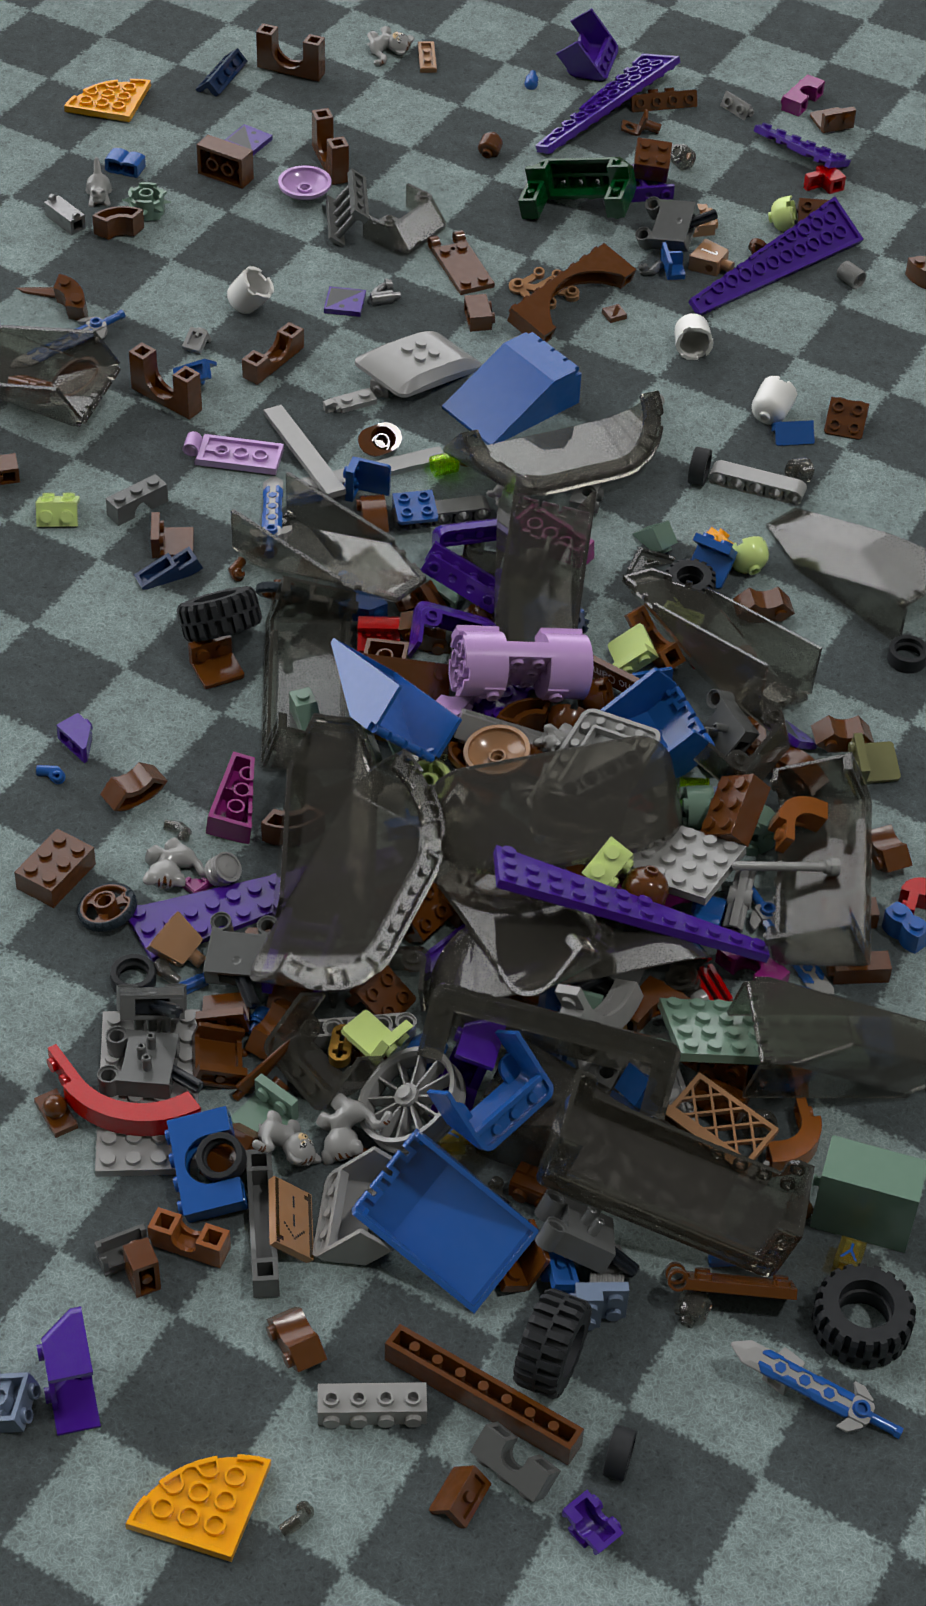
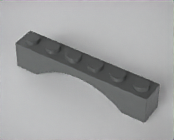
M246 1150L253 1298L280 1297L277 1249L270 1246L268 1180L273 1177L271 1152L264 1154L257 1150Z

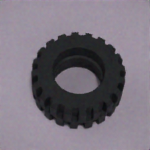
M251 586L229 588L187 600L178 605L177 608L183 636L189 642L206 641L238 633L260 624L262 620L256 591Z
M859 1263L856 1267L853 1264L845 1265L842 1271L840 1268H837L831 1272L830 1276H826L823 1279L816 1293L811 1320L813 1321V1333L817 1334L816 1340L821 1347L826 1346L825 1352L831 1357L836 1355L839 1357L838 1361L846 1364V1361L853 1363L855 1368L867 1365V1369L877 1367V1363H880L881 1366L890 1364L891 1359H898L902 1355L903 1350H906L916 1320V1305L913 1303L912 1293L909 1290L905 1291L906 1284L901 1279L897 1281L895 1274L890 1271L886 1273L881 1270L882 1267L874 1265V1268L867 1267V1264ZM852 1303L867 1304L877 1309L884 1316L887 1323L875 1328L860 1327L850 1322L843 1315L841 1308Z
M555 1288L544 1291L528 1320L515 1359L513 1380L519 1387L550 1399L558 1398L562 1395L574 1373L588 1334L590 1317L592 1315V1307L588 1301Z

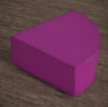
M187 877L185 878L186 884L182 887L192 894L205 891L213 885L204 877L202 879Z

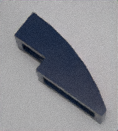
M187 547L173 557L168 552L134 574L141 588L147 590L189 577L202 570L203 567L191 548Z

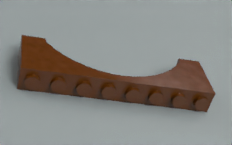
M603 243L599 247H594L589 254H584L578 262L570 264L565 271H560L555 278L549 279L544 286L536 288L531 295H526L520 303L513 304L509 309L510 314L507 321L522 334L533 332L543 341L548 342L552 339L556 330L550 315V301L556 294L569 286L587 283L610 285L621 289L632 281L636 268Z

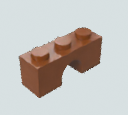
M160 1207L157 1208L147 1227L148 1239L151 1240L152 1246L220 1269L231 1249L230 1230L205 1223L202 1231H196L184 1224L181 1214Z

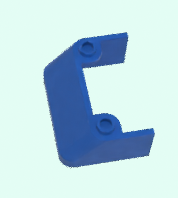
M497 1030L495 1032L508 1052L501 1058L498 1064V1072L504 1082L471 1111L463 1103L456 1102L450 1091L429 1089L426 1092L445 1122L480 1150L491 1151L495 1149L553 1095L554 1088L551 1080L519 1031Z

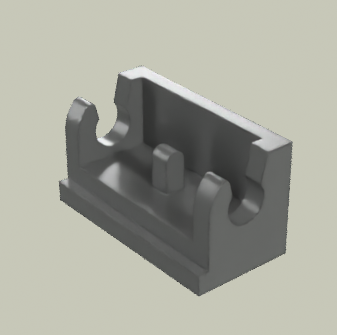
M144 1224L94 1242L96 1258L105 1277L125 1270L123 1246L133 1240L147 1237Z

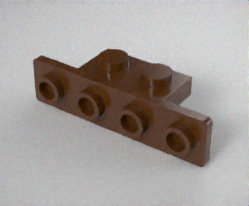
M674 87L664 88L662 92H658V89H648V93L631 96L632 112H644L645 109L655 111L697 107L698 105L696 89L677 91L674 90Z

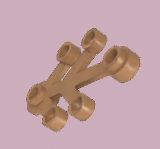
M536 267L534 273L526 278L512 279L509 282V290L514 294H520L524 298L526 295H531L528 291L534 292L536 288H541L549 279L555 278V275L561 270H553L552 276L537 284H530L537 279H543L545 276V270L542 267ZM569 286L556 295L565 296L567 301L575 302L579 300L580 292L576 286ZM553 298L550 303H553L550 304V309L556 308L557 301Z

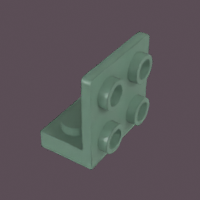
M261 1073L255 1078V1095L231 1115L232 1123H241L258 1132V1125L267 1119L268 1111L274 1110L281 1115L282 1124L287 1125L290 1119L296 1120L299 1118L298 1099Z

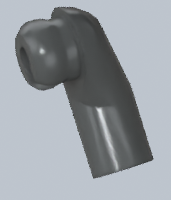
M659 260L651 267H648L647 263H642L638 266L639 273L643 276L656 275L664 267V264Z

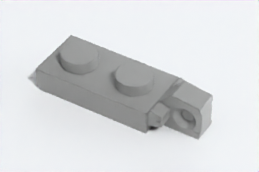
M370 388L361 389L323 401V410L326 414L334 411L345 413L377 404V398Z

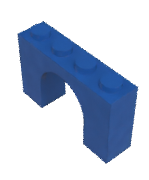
M223 1106L167 1120L168 1130H165V1138L167 1144L172 1147L169 1161L172 1169L175 1168L177 1177H173L175 1191L180 1192L181 1200L177 1201L179 1214L184 1216L188 1223L249 1209L245 1186L240 1177L205 1184L194 1180L190 1174L192 1158L203 1139L217 1132L229 1133L235 1136L231 1114L227 1107Z

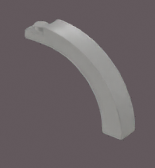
M615 979L605 999L595 1009H592L581 987L558 984L555 990L562 1005L559 1016L566 1026L578 1033L597 1036H610L621 1030L635 1014L644 996L637 982Z

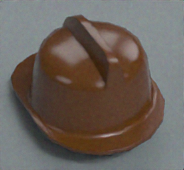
M388 422L368 427L362 430L358 436V443L362 451L374 457L394 451L402 441V435L398 427Z

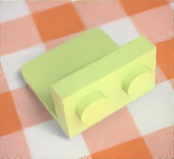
M43 493L36 501L37 527L78 526L77 505L80 501V496H75V493H63V496H55V493Z
M641 623L608 643V649L614 660L612 665L630 674L637 672L659 657L644 625Z
M611 836L582 871V874L589 879L616 888L619 884L618 877L622 872L626 875L634 865L633 853Z
M364 1010L342 1028L341 1033L376 1065L385 1056L389 1058L398 1046L402 1047L409 1040L410 1036L408 1033L413 1025L408 1020H405L391 1032L371 1012Z

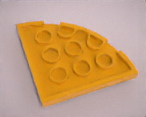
M117 79L92 85L83 89L82 94L72 96L64 105V110L70 113L130 122L150 89L151 80L130 79V82H118Z
M237 1454V1457L218 1458L217 1456H212L186 1464L162 1478L159 1484L147 1496L144 1495L140 1499L126 1522V1529L232 1562L270 1470L271 1459Z

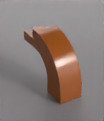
M644 605L624 615L630 628L639 623L644 625L659 656L652 661L657 668L670 666L675 668L686 661L677 642H669L660 634Z
M797 796L787 800L772 817L768 825V831L775 833V850L784 853L795 840V826L817 833L828 820V803L809 796Z
M806 1096L796 1097L793 1109L799 1132L792 1138L771 1141L767 1145L765 1156L766 1160L770 1162L769 1171L771 1175L787 1174L804 1167L817 1151L822 1131L821 1115H813L812 1106H808Z

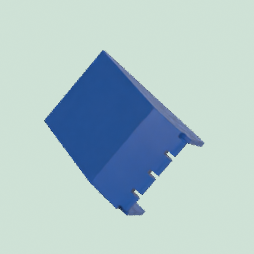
M525 332L503 343L442 405V409L492 448L578 404L582 373L578 372L579 367L568 360L567 357L555 350V348L543 341L535 333L528 334Z
M333 638L331 646L350 717L372 733L429 763L434 761L435 756L440 758L462 719L395 671Z
M653 668L601 709V711L653 727L661 735V741L647 765L643 777L639 779L627 799L687 774L712 755L710 751L715 747L714 742L709 734L706 733V729L696 716L690 703L686 700L680 687L658 668Z
M416 1128L402 1145L409 1151L407 1156L400 1150L395 1153L386 1165L393 1173L389 1175L384 1170L379 1173L370 1184V1187L377 1193L373 1196L366 1190L352 1207V1215L471 1312L475 1313L535 1239L540 1230L454 1157Z

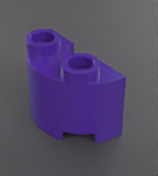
M586 1490L562 1509V1517H567L571 1523V1526L567 1528L570 1534L584 1549L589 1545L593 1549L594 1555H597L624 1532L616 1518L613 1516L608 1518L601 1511L603 1509L601 1500Z

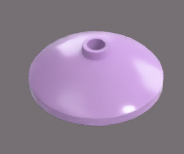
M295 166L281 173L278 185L280 190L291 198L312 200L323 196L331 188V177L326 171L318 167Z

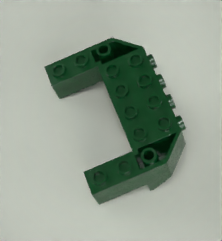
M621 157L544 159L537 164L525 167L527 183L518 202L522 219L535 220L539 219L548 199L577 200L583 198H604L607 218H624L637 189L634 169L631 164Z

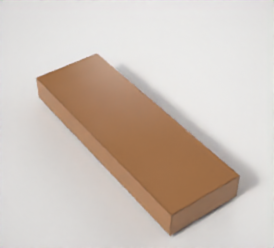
M418 42L420 73H437L434 42Z

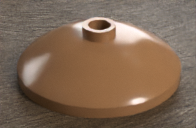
M499 724L486 726L474 732L467 739L463 754L466 765L474 773L488 778H502L522 769L530 757L531 750L529 740L522 731L509 725Z

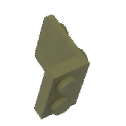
M854 733L851 742L848 743V752L852 756V771L856 775L857 784L899 781L901 774L894 744L891 741L864 743L863 734Z

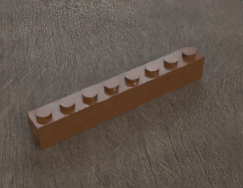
M399 1324L385 1342V1360L420 1381L426 1382L427 1385L491 1422L498 1421L517 1437L569 1466L581 1448L584 1428L407 1327Z

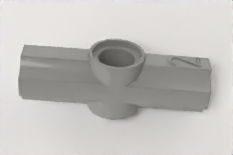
M756 871L735 872L733 885L730 886L726 906L728 907L723 922L724 928L738 933L743 932L747 910H750L752 902V888Z

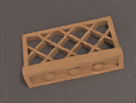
M700 1072L671 1105L668 1104L662 1111V1121L741 1179L748 1173V1168L779 1132V1128ZM701 1082L709 1088V1094L695 1096L694 1088ZM724 1098L728 1101L729 1108L715 1110L713 1099ZM710 1100L712 1110L697 1112L696 1101ZM693 1101L694 1112L683 1113L677 1109L681 1103ZM744 1112L748 1115V1123H734L733 1113ZM730 1114L731 1124L717 1126L715 1115ZM713 1116L714 1126L702 1127L698 1123V1117ZM765 1127L770 1132L766 1137L755 1138L753 1128ZM750 1128L752 1139L737 1140L735 1129ZM732 1130L734 1141L723 1142L718 1138V1131ZM752 1144L753 1152L748 1158L739 1153L738 1146Z

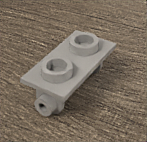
M729 91L725 92L720 106L742 120H745L748 115L750 117L753 116L754 110L750 104Z

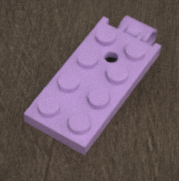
M194 431L187 434L183 446V452L186 455L197 456L195 465L276 475L284 451V444L209 434H205L202 439V436Z

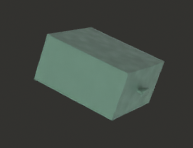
M832 1135L822 1176L815 1174L812 1186H819L810 1227L905 1253L924 1185L926 1160Z

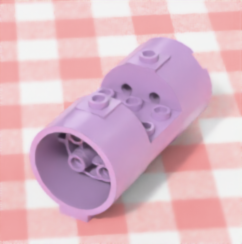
M456 625L451 634L452 641L450 647L454 648V650L452 651L451 659H449V680L452 692H456L458 697H479V699L495 701L502 697L506 687L510 685H520V687L524 688L533 685L538 698L555 703L563 701V699L583 700L590 691L593 678V651L588 636L582 633V629L540 628L535 636V642L507 641L504 633L499 631V626Z

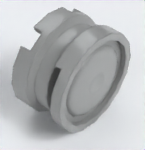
M229 852L219 853L208 860L205 865L206 877L214 886L230 885L237 881L242 873L239 860Z

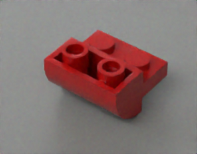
M358 616L357 651L364 653L367 637L400 641V632L398 630L400 617Z

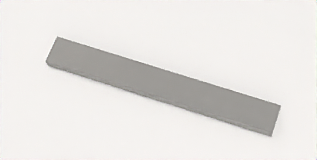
M278 405L264 409V415L325 497L332 499L345 495L346 488L284 407Z
M440 446L376 462L389 464L391 466V476L444 464L447 462V458ZM344 469L333 471L337 478L344 485ZM311 477L291 481V486L298 498L322 492Z

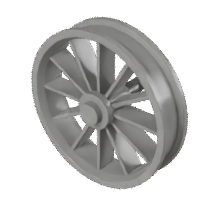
M416 1046L401 1050L385 1059L374 1069L364 1083L358 1100L363 1102L373 1113H375L376 1107L387 1106L374 1115L377 1120H381L384 1112L390 1111L393 1115L390 1123L378 1132L373 1130L366 1119L361 1121L360 1125L382 1149L393 1154L398 1150L405 1155L409 1153L402 1145L411 1135H408L412 1117L416 1128L437 1143L452 1128L445 1122L440 1112L435 1113L427 1107V1104L434 1103L426 1092L429 1089L443 1090L449 1087V1091L456 1102L465 1104V1080L461 1072L451 1063L446 1055L435 1048ZM427 1063H434L425 1073ZM415 1067L410 1083L407 1070ZM446 1068L447 1071H448V1073H447L446 1075H444V1076L438 1078L439 1075H440V1074L443 1072V1070ZM401 1075L403 1085L397 1088L391 1082ZM386 1087L396 1092L395 1096L381 1095ZM421 1118L427 1123L425 1126L422 1125ZM398 1127L396 1137H395V1138H389L390 1135H391V1134L395 1131V1129Z

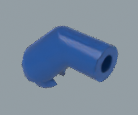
M37 765L36 767L37 776H48L55 784H61L65 781V773L58 766Z

